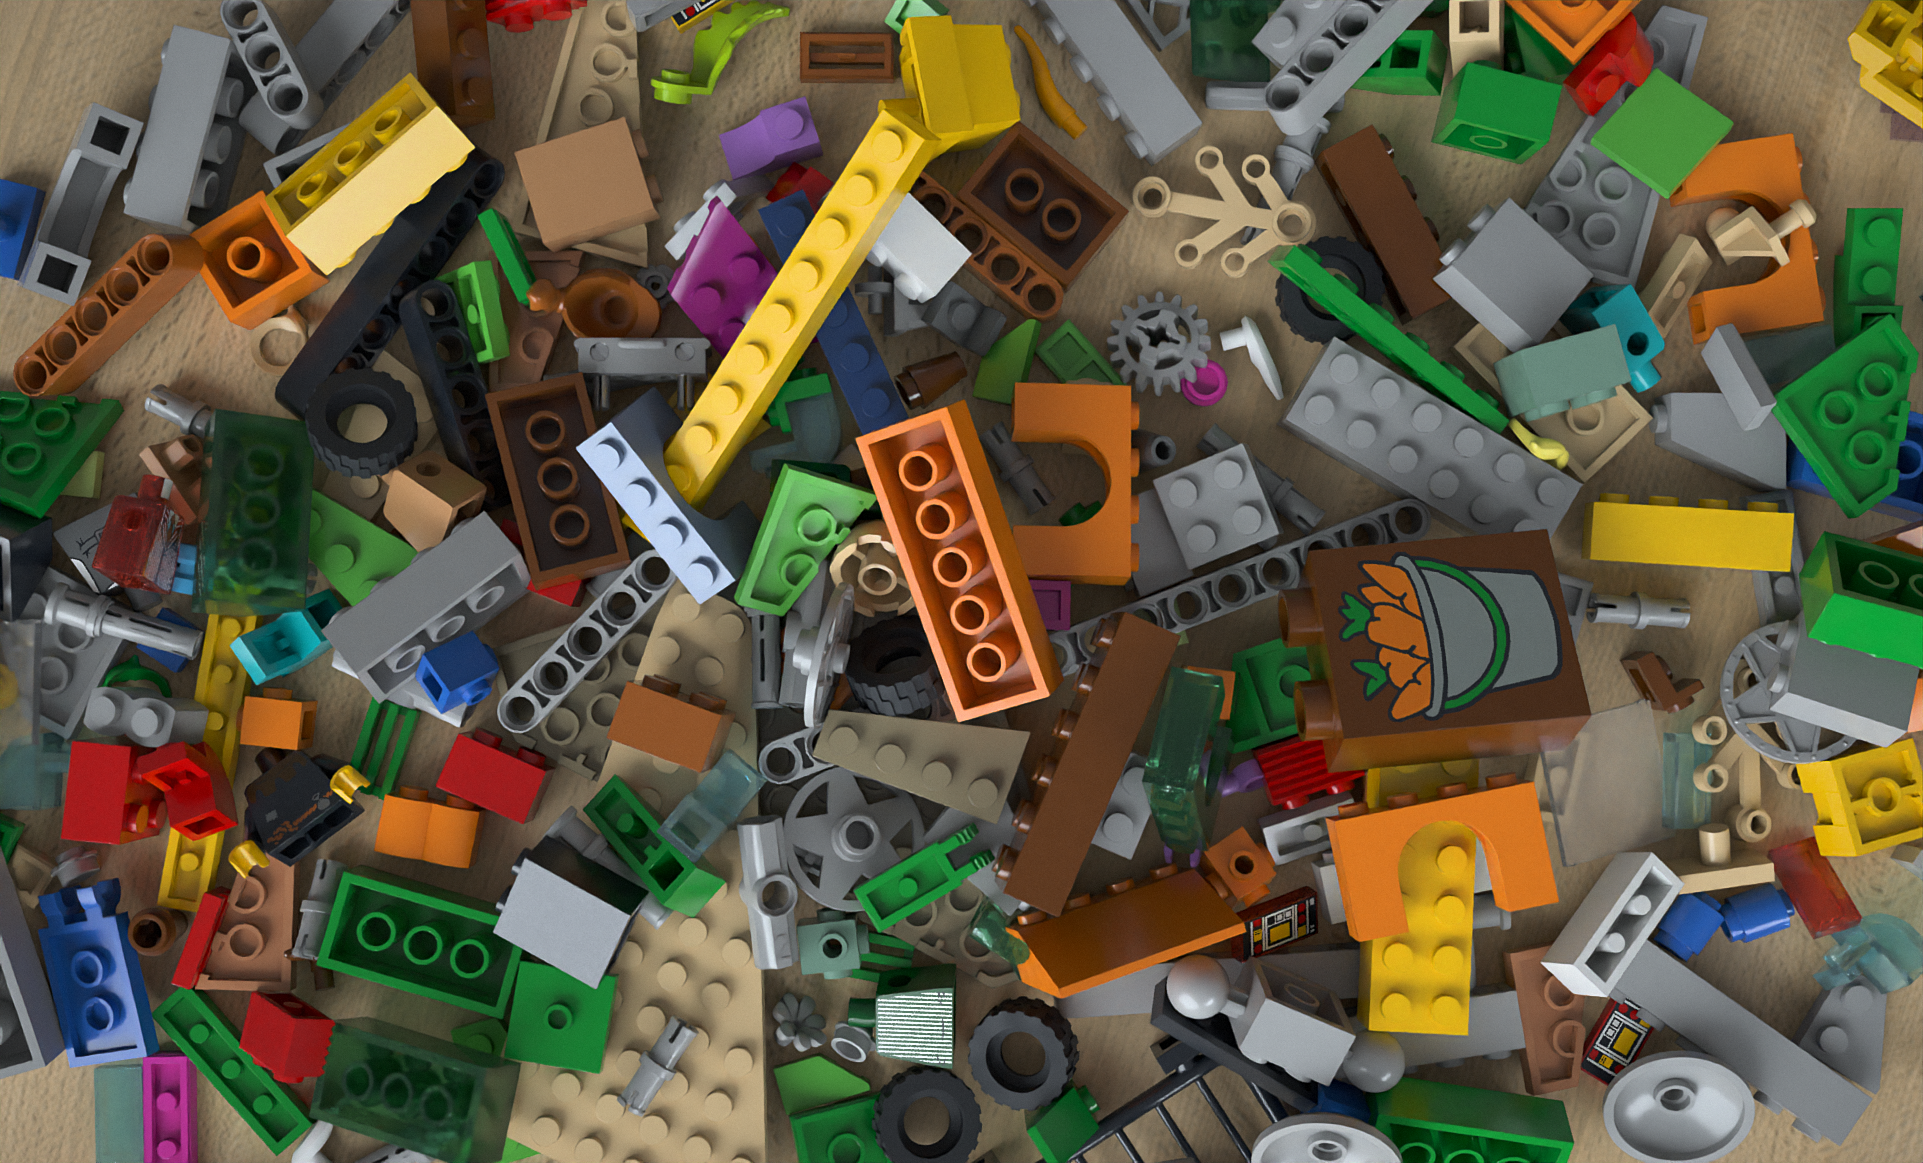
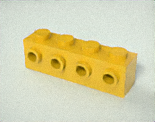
M1600 493L1599 502L1585 503L1581 559L1790 572L1794 513H1778V503L1748 502L1747 511L1728 510V500L1698 499V507L1693 508L1678 507L1679 498L1649 496L1648 505L1629 504L1630 495Z

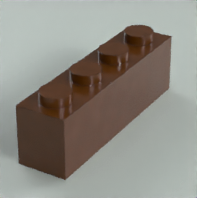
M410 0L418 81L461 130L496 119L485 0Z
M1372 124L1323 150L1316 158L1315 165L1356 241L1362 244V248L1368 253L1371 252L1376 258L1377 266H1381L1383 272L1381 277L1382 283L1385 284V294L1403 326L1453 298L1432 279L1444 265L1439 260L1443 253L1437 244L1440 240L1438 230L1429 217L1422 216L1415 203L1417 194L1412 182L1406 175L1400 176L1392 161L1395 156L1391 143L1384 134L1378 135Z

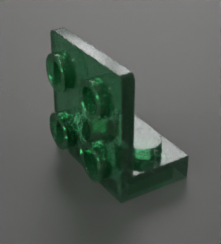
M1190 0L1193 75L1234 82H1270V60L1252 43V40L1268 22V13L1276 12L1284 0Z

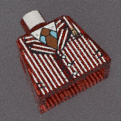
M144 474L137 498L125 495H117L114 498L93 559V569L121 587L171 595L184 529V518L168 505L173 481L160 476Z

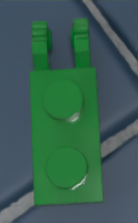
M974 822L951 833L942 841L939 838L854 888L855 895L878 933L963 884L965 878L987 866L995 859L989 848L976 852L958 867L955 866L948 852L970 842L979 833Z

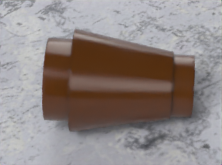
M954 351L948 355L945 354L902 367V373L894 376V381L901 398L910 410L919 406L925 409L960 382L961 379L967 377L968 373L961 357Z
M143 909L130 921L128 927L129 942L136 951L143 955H161L169 950L186 932L188 919L179 910Z

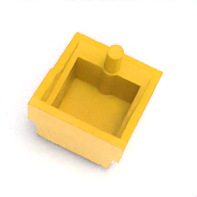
M951 15L909 17L905 20L899 36L901 46L903 47L898 61L906 98L880 100L878 102V114L883 109L902 110L942 139L924 168H928L929 163L941 154L979 149L1021 120L1019 114L1021 107L1020 96L1017 90L1014 89L1010 69L1011 51L1009 45L1005 42L1002 25L953 24Z

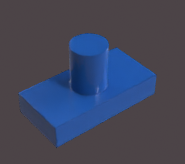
M0 179V277L19 281L32 247L46 192L36 187Z

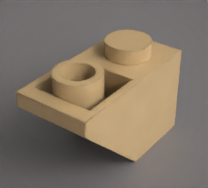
M1449 0V44L1453 77L1456 76L1467 62L1473 63L1476 60L1496 62L1502 66L1501 70L1504 71V0Z

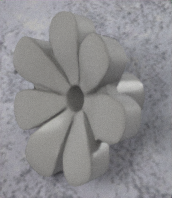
M786 993L776 1004L772 1014L780 1024L774 1032V1038L779 1045L787 1046L793 1041L796 1049L805 1051L811 1046L816 1048L826 1042V1035L820 1031L826 1028V1021L819 1014H811L816 1007V1003L811 997L805 995L797 1003L793 994Z

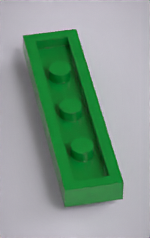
M193 986L190 990L179 987L152 1012L153 1019L268 1148L278 1156L318 1120L317 1117L285 1082L273 1078L274 1073L272 1070L255 1065L252 1062L253 1057L239 1048L242 1033L203 990L195 989L196 986Z

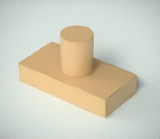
M1711 823L1699 827L1701 856L1662 861L1685 883L1679 894L1775 881L1774 863L1754 848L1731 851L1729 826L1725 824Z

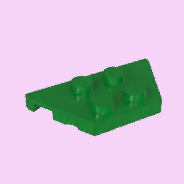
M1281 638L1234 653L1231 671L1236 673L1230 720L1226 719L1224 740L1221 743L1222 757L1297 734L1293 702L1294 684L1296 681L1311 680L1306 647L1286 649Z

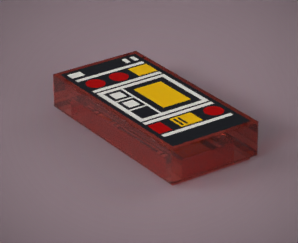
M1304 886L1236 912V915L1244 922L1246 932L1231 937L1232 957L1243 964L1247 962L1249 956L1258 958L1318 934V892L1309 886Z

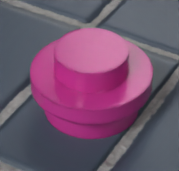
M1207 359L1208 364L1206 368L1194 366L1197 373V380L1194 383L1185 378L1180 380L1183 396L1196 406L1206 407L1217 403L1227 390L1228 379L1224 369L1217 362Z

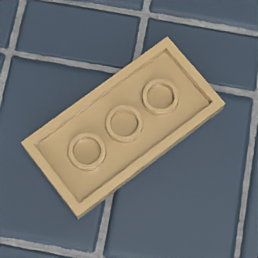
M1557 320L1538 345L1573 336V334ZM1478 321L1449 350L1505 407L1493 363L1513 354V352ZM1622 385L1615 387L1616 397L1602 400L1592 405L1572 410L1571 403L1568 401L1569 410L1530 422H1526L1524 414L1514 416L1530 433L1537 437L1554 439L1564 445L1565 450L1569 453V460L1564 469L1574 480L1581 484H1585L1653 419Z

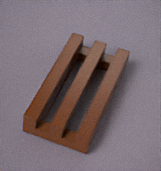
M800 32L801 83L894 84V33ZM810 46L884 47V53H810ZM810 65H884V69H810Z

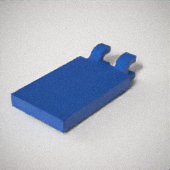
M119 878L102 880L97 882V885L82 888L81 885L69 886L59 889V892L38 896L40 907L48 921V926L38 929V934L70 1068L146 1057L160 1051L138 953L128 939L129 914L128 911L116 913V907L121 898ZM83 907L85 909V912L79 913V911Z

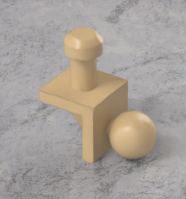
M1797 199L1789 205L1791 210L1768 224L1753 206L1741 214L1733 208L1721 207L1711 212L1706 220L1705 228L1708 236L1713 240L1722 259L1728 266L1743 256H1773L1780 266L1783 267L1790 260L1780 239L1801 225L1807 228L1815 223L1816 213L1806 200Z

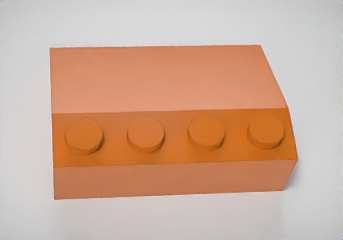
M1176 862L1150 868V877L1134 882L1133 877H1125L1109 882L1105 885L1107 892L1090 897L1089 892L1071 895L1067 898L1059 918L1035 908L1017 915L1019 923L1005 928L1022 983L1062 999L1245 933V925L1195 869L1177 867Z

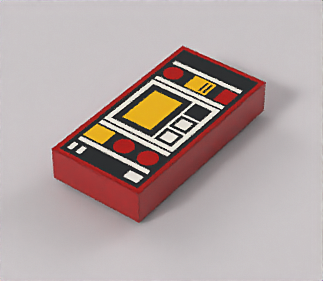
M1611 998L1609 999L1584 1042L1581 1070L1608 1086L1621 1070L1636 1061L1654 1030L1653 1027L1636 1016L1641 1007L1628 998L1625 999L1622 1005Z

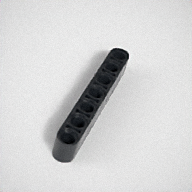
M472 143L475 148L468 153L466 161L458 169L446 172L431 185L429 193L421 201L409 204L399 213L279 380L275 388V399L282 407L306 425L305 412L308 411L306 403L309 396L312 397L314 394V388L319 383L322 384L327 380L328 376L334 373L345 372L344 369L354 368V370H360L363 367H372L402 325L398 309L400 300L405 294L422 283L436 278L477 221V215L485 210L500 189L505 177V168L501 161Z

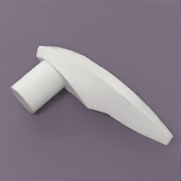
M1245 316L1241 320L1242 327L1220 332L1224 351L1247 345L1251 362L1259 369L1270 391L1277 400L1284 398L1278 371L1256 323L1251 318Z
M347 1088L308 1131L294 1151L292 1163H333L319 1150L331 1136L334 1124L346 1107L352 1093L350 1089Z

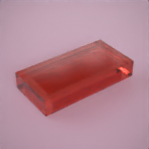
M1814 836L1769 850L1767 858L1774 863V872L1813 940L1860 925L1862 920L1861 914L1827 857L1820 855L1817 840Z

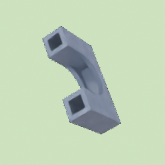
M653 386L619 411L577 446L576 449L700 605L736 581L744 571L761 523L743 500L713 520L697 512L680 495L667 473L663 460V446L666 440L683 425V422L655 386Z

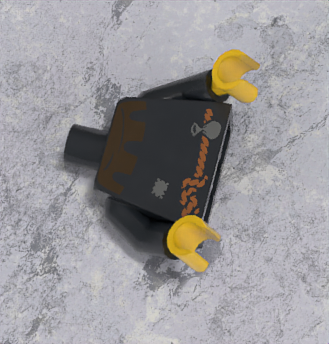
M267 747L255 757V763L262 772V775L246 786L244 791L248 807L244 812L243 841L231 851L228 860L243 878L249 876L248 872L255 864L258 863L262 868L270 864L269 859L266 857V852L268 855L291 867L365 811L352 794L361 785L367 788L370 785V781L361 775L352 763L324 753L311 757L300 749L286 756L281 748Z

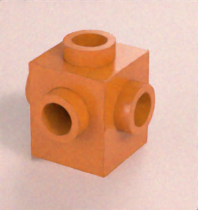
M1243 826L1204 851L1199 863L1207 875L1204 880L1231 909L1244 902L1247 908H1250L1269 895L1271 891L1267 885L1271 883L1277 874L1273 869L1275 861L1271 853L1261 842L1255 844Z

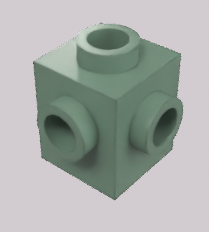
M827 907L816 910L817 917L800 919L796 928L802 975L824 973V979L846 978L853 975L852 969L861 967L862 954L870 953L867 924L858 925L857 912L846 913V911ZM828 939H837L842 945L832 946Z

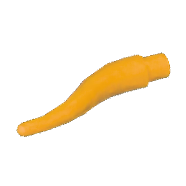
M1016 25L1014 32L1025 44L1032 62L1035 91L1043 110L1059 129L1063 128L1074 140L1078 139L1088 126L1076 115L1077 111L1058 92L1051 77L1047 61L1039 46L1022 26Z

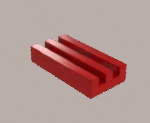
M220 886L204 892L171 984L188 990L192 989L193 986H197L201 973L205 972L212 952L210 947L214 936L220 930L229 903L227 901L231 889Z

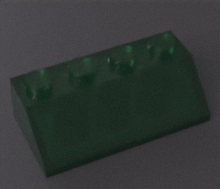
M215 409L206 423L191 612L246 617L301 612L305 610L314 471V449L310 445L305 421Z

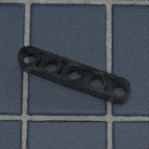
M429 280L404 295L398 307L399 316L448 461L482 484L484 479H486L494 487V499H490L485 494L480 513L483 511L488 513L512 503L485 398L488 390L454 291L444 282ZM421 297L426 298L432 303L435 312L434 316L428 314L423 309ZM437 343L447 348L450 356L449 362L444 361L439 356L436 347ZM453 388L462 393L465 401L464 408L455 403L452 396ZM468 434L477 438L480 445L479 454L471 450L468 445Z

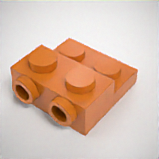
M1504 0L1510 8L1573 65L1608 30L1611 32L1641 1Z

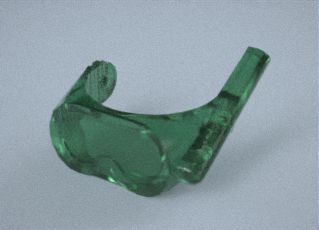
M986 895L967 928L968 936L1009 961L1019 980H1021L1017 965L1023 964L1028 960L1030 954L1028 945L1006 931L1005 927L1010 925L1006 924V919L1002 915L1003 911Z

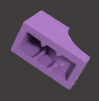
M805 96L761 110L760 114L752 121L719 135L733 180L764 175L789 167L793 162L801 163L823 156L821 144Z

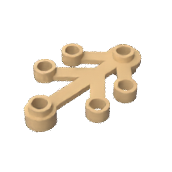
M1215 146L1201 148L1196 154L1195 164L1203 176L1210 178L1224 201L1172 192L1164 180L1153 176L1139 181L1133 191V202L1138 211L1146 217H1159L1166 211L1219 221L1195 238L1184 239L1176 245L1174 250L1175 259L1185 269L1198 267L1206 253L1247 226L1264 229L1265 231L1241 249L1234 247L1223 253L1220 262L1223 272L1231 278L1244 276L1252 262L1278 245H1306L1316 231V217L1313 210L1304 202L1287 199L1271 175L1269 161L1260 154L1248 156L1243 161L1241 170L1245 181L1259 188L1271 210L1252 207L1224 166L1225 161L1222 152ZM1207 154H1215L1219 161L1216 167L1206 169L1201 165L1202 158ZM1254 162H1260L1265 166L1264 174L1258 178H1253L1247 173L1248 167ZM1157 191L1161 193L1162 201L1158 206L1149 207L1145 204V198L1150 192ZM1295 217L1301 221L1302 226L1298 232L1288 233L1284 230L1283 224L1288 218ZM1187 246H1193L1198 250L1196 259L1191 262H1185L1180 257L1181 251ZM1232 255L1243 257V267L1237 271L1229 270L1226 266L1229 257Z
M1745 657L1740 659L1734 673V699L1758 683ZM1750 675V686L1748 687L1747 679ZM1721 698L1717 700L1706 715L1699 716L1692 725V734L1699 743L1717 745L1727 735L1725 722L1728 719L1724 713ZM1773 722L1776 725L1775 728L1777 735L1780 739L1783 740L1777 723ZM1709 723L1713 726V732L1710 737L1706 733V727ZM1759 723L1746 724L1763 741L1780 748ZM1733 730L1706 763L1696 767L1693 773V781L1695 786L1701 791L1721 792L1728 783L1727 770L1739 757L1740 803L1735 804L1728 810L1725 817V825L1729 826V833L1733 839L1755 843L1766 837L1771 830V819L1767 812L1761 808L1760 756L1775 771L1781 786L1799 790L1802 789L1798 772L1794 782L1791 778L1792 770L1795 768L1797 771L1796 764L1777 761L1757 752L1746 744ZM1712 770L1714 774V780L1712 784L1709 785L1707 781L1708 773ZM1752 818H1753V819H1754V825H1753V828L1751 829V820H1752Z

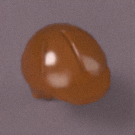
M603 267L587 270L573 279L565 288H556L550 279L541 278L534 282L526 292L531 310L561 313L569 330L577 338H653L659 330L662 320L660 302L651 291L627 273L613 268Z

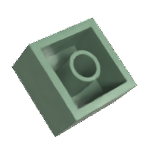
M1616 324L1522 349L1493 363L1508 418L1524 414L1526 422L1569 410L1568 401H1570L1573 410L1616 397L1615 387L1631 382Z

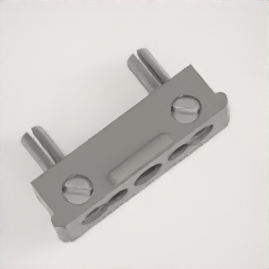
M579 338L574 341V346L578 353V373L582 372L585 383H593L592 408L596 411H600L601 383L603 411L609 409L610 383L677 382V408L685 411V382H687V410L691 411L694 407V382H708V358L713 353L710 341L706 338Z

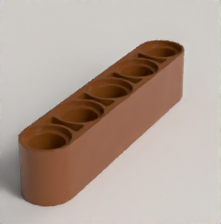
M922 170L909 193L921 205L931 200L941 203L945 208V212L937 220L955 238L965 230H972L981 237L982 242L980 246L970 250L972 255L965 261L962 267L1025 319L1037 320L1042 325L1054 320L1061 310L1064 295L1058 281ZM1009 260L1017 266L1018 273L1013 279L1003 281L994 276L991 268L997 261ZM1038 289L1046 290L1053 296L1054 305L1045 311L1036 310L1029 304V294Z
M153 233L142 237L76 301L74 306H71L18 358L13 370L14 382L17 388L23 394L30 397L71 394L76 391L199 273L204 262L203 249L200 243L194 237L187 234Z

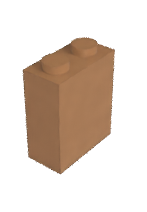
M625 117L514 152L542 242L552 252L661 218L657 204L664 202L662 190L656 175H647L643 158L650 156L646 140L641 128L633 131Z

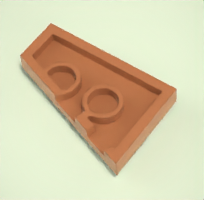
M489 251V260L492 262L494 275L500 284L499 301L503 321L510 333V356L489 363V393L544 381L543 376L548 373L564 319L562 314L556 311H534L520 303L495 252ZM524 251L537 280L541 278L550 279L556 288H565L573 279L580 275L587 255L584 251Z
M266 852V857L270 861L268 866L262 868L258 863L249 870V876L243 878L239 872L237 873L227 901L229 903L220 930L214 936L210 947L212 952L205 972L201 973L195 989L290 992L297 988V961H290L285 958L284 951L295 947L298 937L301 859L289 867Z
M1555 940L1502 951L1507 985L1517 992L1526 1048L1518 1049L1525 1090L1533 1096L1579 1086L1586 1030L1582 1026L1585 996L1590 995L1573 994L1540 963Z

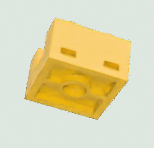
M1913 738L1897 739L1887 748L1868 742L1847 748L1838 755L1824 761L1796 764L1803 793L1813 794L1819 817L1816 825L1812 826L1821 856H1860L1923 837V772Z

